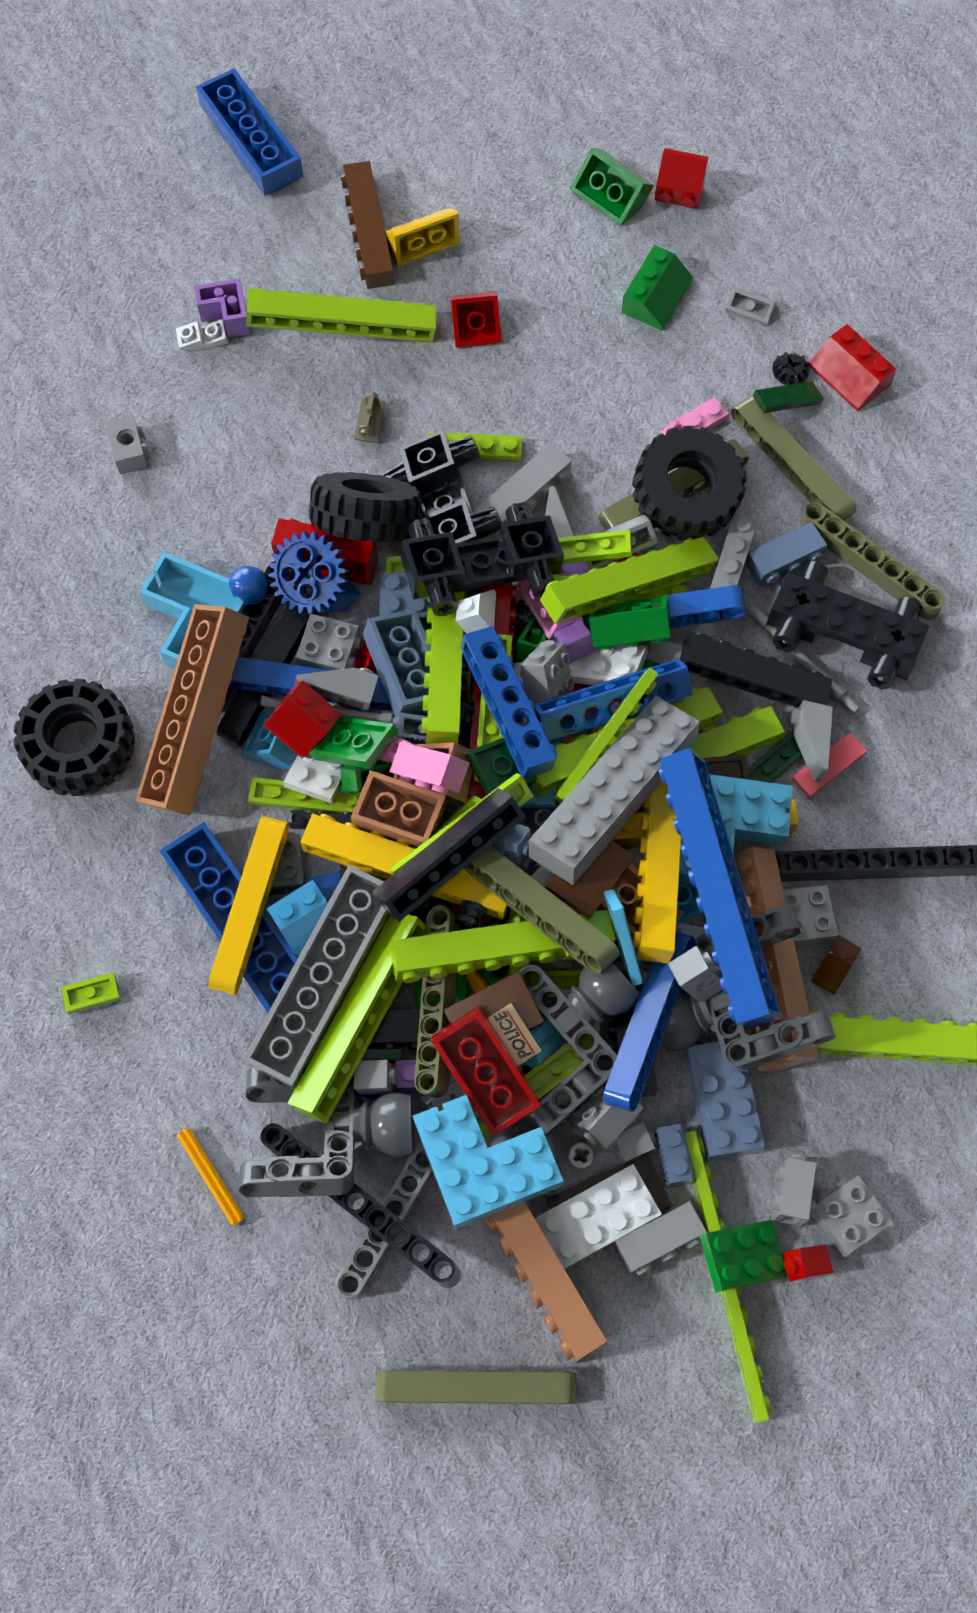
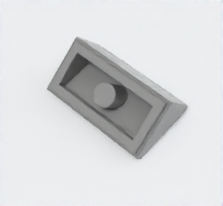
M733 287L725 310L769 324L777 302Z

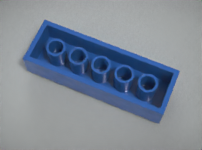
M235 68L196 86L200 107L264 196L304 177L300 156Z

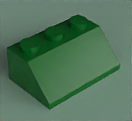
M591 148L570 190L620 225H624L644 205L654 185L604 150Z
M654 245L623 295L621 313L663 331L693 281V276L675 253Z
M668 595L628 600L590 613L589 622L593 648L600 647L601 650L614 648L617 644L625 643L626 646H636L641 644L640 641L651 640V643L666 641V638L671 636Z

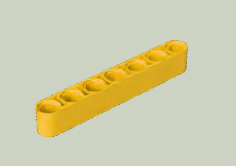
M262 816L258 823L208 982V989L236 996L240 989L289 831V822Z

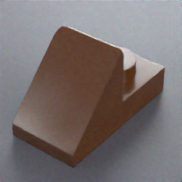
M838 935L811 982L835 995L862 948Z

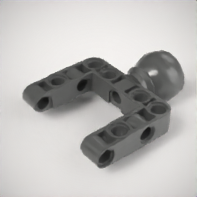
M782 905L752 916L756 929L764 926V933L758 937L762 949L793 938L801 933L792 905ZM706 934L700 935L695 939V946L705 952L709 945H713V950H715L712 939L709 940ZM680 989L661 1044L668 1052L682 1051L696 1044L701 1038L703 1031L706 1033L714 1031L717 1033L726 1062L738 1069L747 1070L831 1041L836 1038L827 1009L823 1012L805 1017L800 1015L770 1025V1029L753 1035L750 1028L737 1024V1030L733 1034H729L728 1027L735 1021H732L728 1011V1005L731 1004L728 993L725 994L721 990L702 1003H699L685 990ZM797 1029V1039L789 1043L788 1034L790 1031ZM740 1048H744L746 1052L745 1057L737 1061V1051Z
M613 963L600 974H594L584 967L579 977V986H572V990L559 989L538 966L526 965L519 970L536 1006L585 1061L540 1101L541 1106L525 1116L534 1129L542 1127L545 1137L608 1082L612 1068L608 1071H602L598 1063L603 1056H610L613 1059L614 1066L617 1054L600 1036V1023L605 1022V1016H617L629 1011L635 1006L640 997L639 992ZM531 973L539 975V983L534 987H529L526 984V978ZM548 994H556L558 998L557 1004L551 1008L545 1007L544 998ZM585 1035L594 1037V1046L589 1050H584L580 1046V1041ZM562 1093H568L571 1097V1104L565 1109H561L557 1104V1098Z
M253 1067L249 1068L247 1071L245 1097L249 1101L254 1103H288L294 1091L293 1088ZM353 1074L327 1122L324 1137V1155L318 1158L280 1156L263 1158V1160L247 1161L240 1166V1194L246 1197H302L348 1193L354 1185L355 1153L363 1147L368 1151L372 1146L377 1152L390 1157H403L413 1154L411 1095L389 1093L376 1099L371 1106L366 1101L361 1105L355 1100L356 1091L354 1090Z

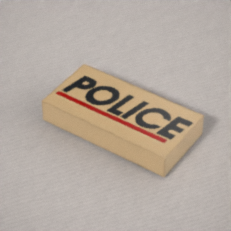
M512 1003L487 1018L517 1066L542 1051Z

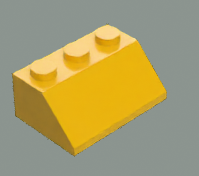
M449 208L437 211L426 217L415 219L412 222L385 231L388 249L396 265L400 266L460 244L458 211Z

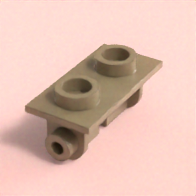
M369 392L365 399L362 398L354 440L378 442L386 402L379 401L378 394L375 392Z

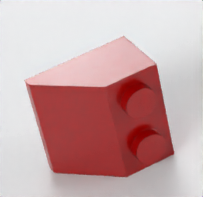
M664 148L654 200L698 209L704 189L709 157Z
M496 291L449 296L455 347L502 343L498 295Z
M302 680L288 692L263 726L303 759L328 733L341 716V713Z

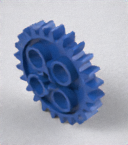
M308 531L302 532L301 536L298 533L292 534V539L284 538L286 546H276L280 551L279 554L274 553L271 555L276 560V563L268 565L274 568V572L268 574V576L275 578V582L270 584V586L278 587L279 590L274 595H283L281 603L287 604L290 602V610L298 607L299 613H305L306 609L309 614L315 613L316 609L318 612H323L325 609L324 605L327 608L333 607L331 599L334 601L340 600L337 592L346 591L341 586V583L349 581L343 577V573L348 572L349 569L342 568V564L347 559L339 558L343 550H334L336 542L330 541L327 543V535H322L319 538L318 532H312L311 536ZM306 548L311 553L309 561H306L303 556ZM320 555H321V556H322V560H321L319 563H317V561L319 560V557H320ZM324 565L329 569L327 578L321 572ZM290 568H293L295 571V578L293 580L288 575ZM306 568H311V570L309 571V575L311 577H306L308 575V571L306 570ZM299 582H301V583L299 584L297 590H295L296 584L299 583ZM309 584L314 590L312 597L308 596L306 592Z

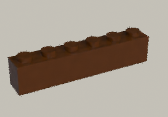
M370 161L343 165L344 175H340L342 189H347L348 192L344 193L346 207H351V211H348L349 223L355 227V229H351L353 243H358L359 246L355 248L357 262L362 261V266H359L361 281H366L367 289L394 285L393 268Z

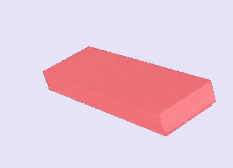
M848 733L830 747L828 770L819 783L814 782L807 766L793 776L792 781L810 798L863 757L867 750L851 733Z

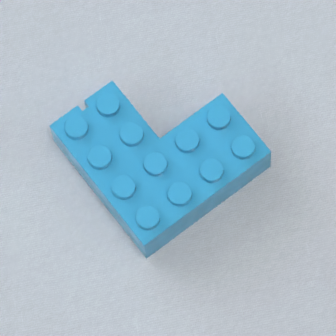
M163 552L153 568L155 575L150 574L140 590V594L145 606L178 619L160 651L165 665L175 669L194 604L227 607L238 613H242L246 605L242 599L232 595L228 578Z
M709 774L732 852L734 849V839L781 846L789 837L791 813L788 812L791 809L793 786ZM681 835V845H683L684 842ZM680 846L678 883L692 884L689 878V871L692 870L690 862L685 860Z
M467 1095L442 1104L443 1110L440 1112L437 1107L413 1116L415 1126L455 1230L563 1185L562 1176L542 1127L487 1148Z

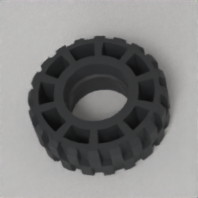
M683 426L679 430L677 427L670 428L666 431L665 435L660 433L653 438L651 444H647L636 466L632 486L635 488L633 492L634 502L640 504L638 508L639 513L645 515L650 520L654 529L656 527L662 530V534L668 537L671 534L677 536L679 540H686L688 537H693L694 540L704 537L705 534L712 536L718 533L721 527H725L730 522L745 495L746 488L744 484L747 481L746 472L742 470L744 465L742 458L735 454V447L731 443L727 444L723 440V436L718 433L715 435L704 427L696 429L693 426ZM681 467L694 469L706 478L710 487V494L701 499L682 497L671 487L667 474L671 470Z
M354 472L327 473L316 477L311 485L308 514L312 525L327 534L356 541L375 543L401 542L402 540L410 539L409 525L414 520H420L422 496L415 486L394 478Z
M74 679V681L60 680L58 684L52 686L49 684L43 687L42 691L37 695L33 694L28 699L29 703L27 706L21 708L18 714L20 720L15 722L13 730L16 734L13 739L14 748L18 752L17 756L28 774L44 789H53L55 794L63 796L67 793H71L72 796H82L83 792L88 791L92 794L100 791L99 788L103 785L109 786L115 781L114 777L117 774L121 775L127 768L125 763L131 760L133 755L131 746L135 744V734L132 730L133 724L121 700H118L115 693L110 689H104L102 684L95 681L87 683L85 679ZM77 721H86L97 726L93 741L85 749L72 754L58 753L53 750L56 735L66 725Z

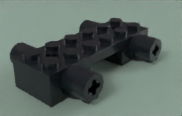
M444 429L399 447L403 461L382 474L387 478H394L409 483L420 491L422 496V517L420 520L424 518L430 520L435 534L452 532L455 543L483 539L500 532L502 521L495 506L486 508L483 511L473 512L460 472V467L481 459L473 436L449 441Z
M525 502L513 503L505 511L508 522L501 523L500 536L455 543L452 532L435 534L432 522L427 520V518L414 520L408 527L410 539L402 540L401 561L413 600L429 597L433 614L436 616H447L454 613L458 608L454 592L528 580L532 595L540 599L545 592V587L550 582L555 581L553 574H561L564 554L550 515L533 518L529 505Z
M807 562L800 576L787 572L766 623L768 626L777 628L772 639L776 649L783 650L786 653L792 652L796 649L800 639L813 643L816 634L819 633L864 651L859 662L871 666L868 674V682L871 686L883 690L892 686L895 676L904 680L908 679L929 629V625L917 621L922 610L921 603L911 597H902L898 600L895 610L892 612L824 586L828 569L820 562ZM879 676L883 677L882 681L878 680Z

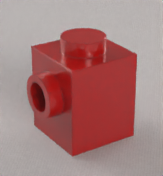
M826 1244L798 1248L783 1253L784 1266L789 1282L817 1278L833 1273Z

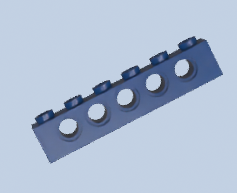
M493 626L464 634L460 648L498 729L506 740L505 743L520 775H522L523 779H528L552 771L557 759L556 749L547 740L546 729L535 715V706L531 700H528L525 694L524 683L521 678L517 677L514 671L512 658L505 653L501 636L496 634ZM506 700H512L514 703H509ZM517 721L522 722V723L525 724V726H521V725L517 724L516 722H517ZM527 744H532L536 748H530Z
M679 658L650 667L658 673L654 679L657 685L648 696L643 694L639 700L642 705L636 713L642 712L655 696L668 703H676L693 695L688 667ZM648 668L534 704L535 715L546 729L548 742H557L565 736L581 734L596 726H606ZM665 683V686L661 690H658L659 687ZM617 699L615 704L609 706L613 700ZM593 707L589 713L585 714L588 708ZM569 715L566 720L560 721L563 716Z

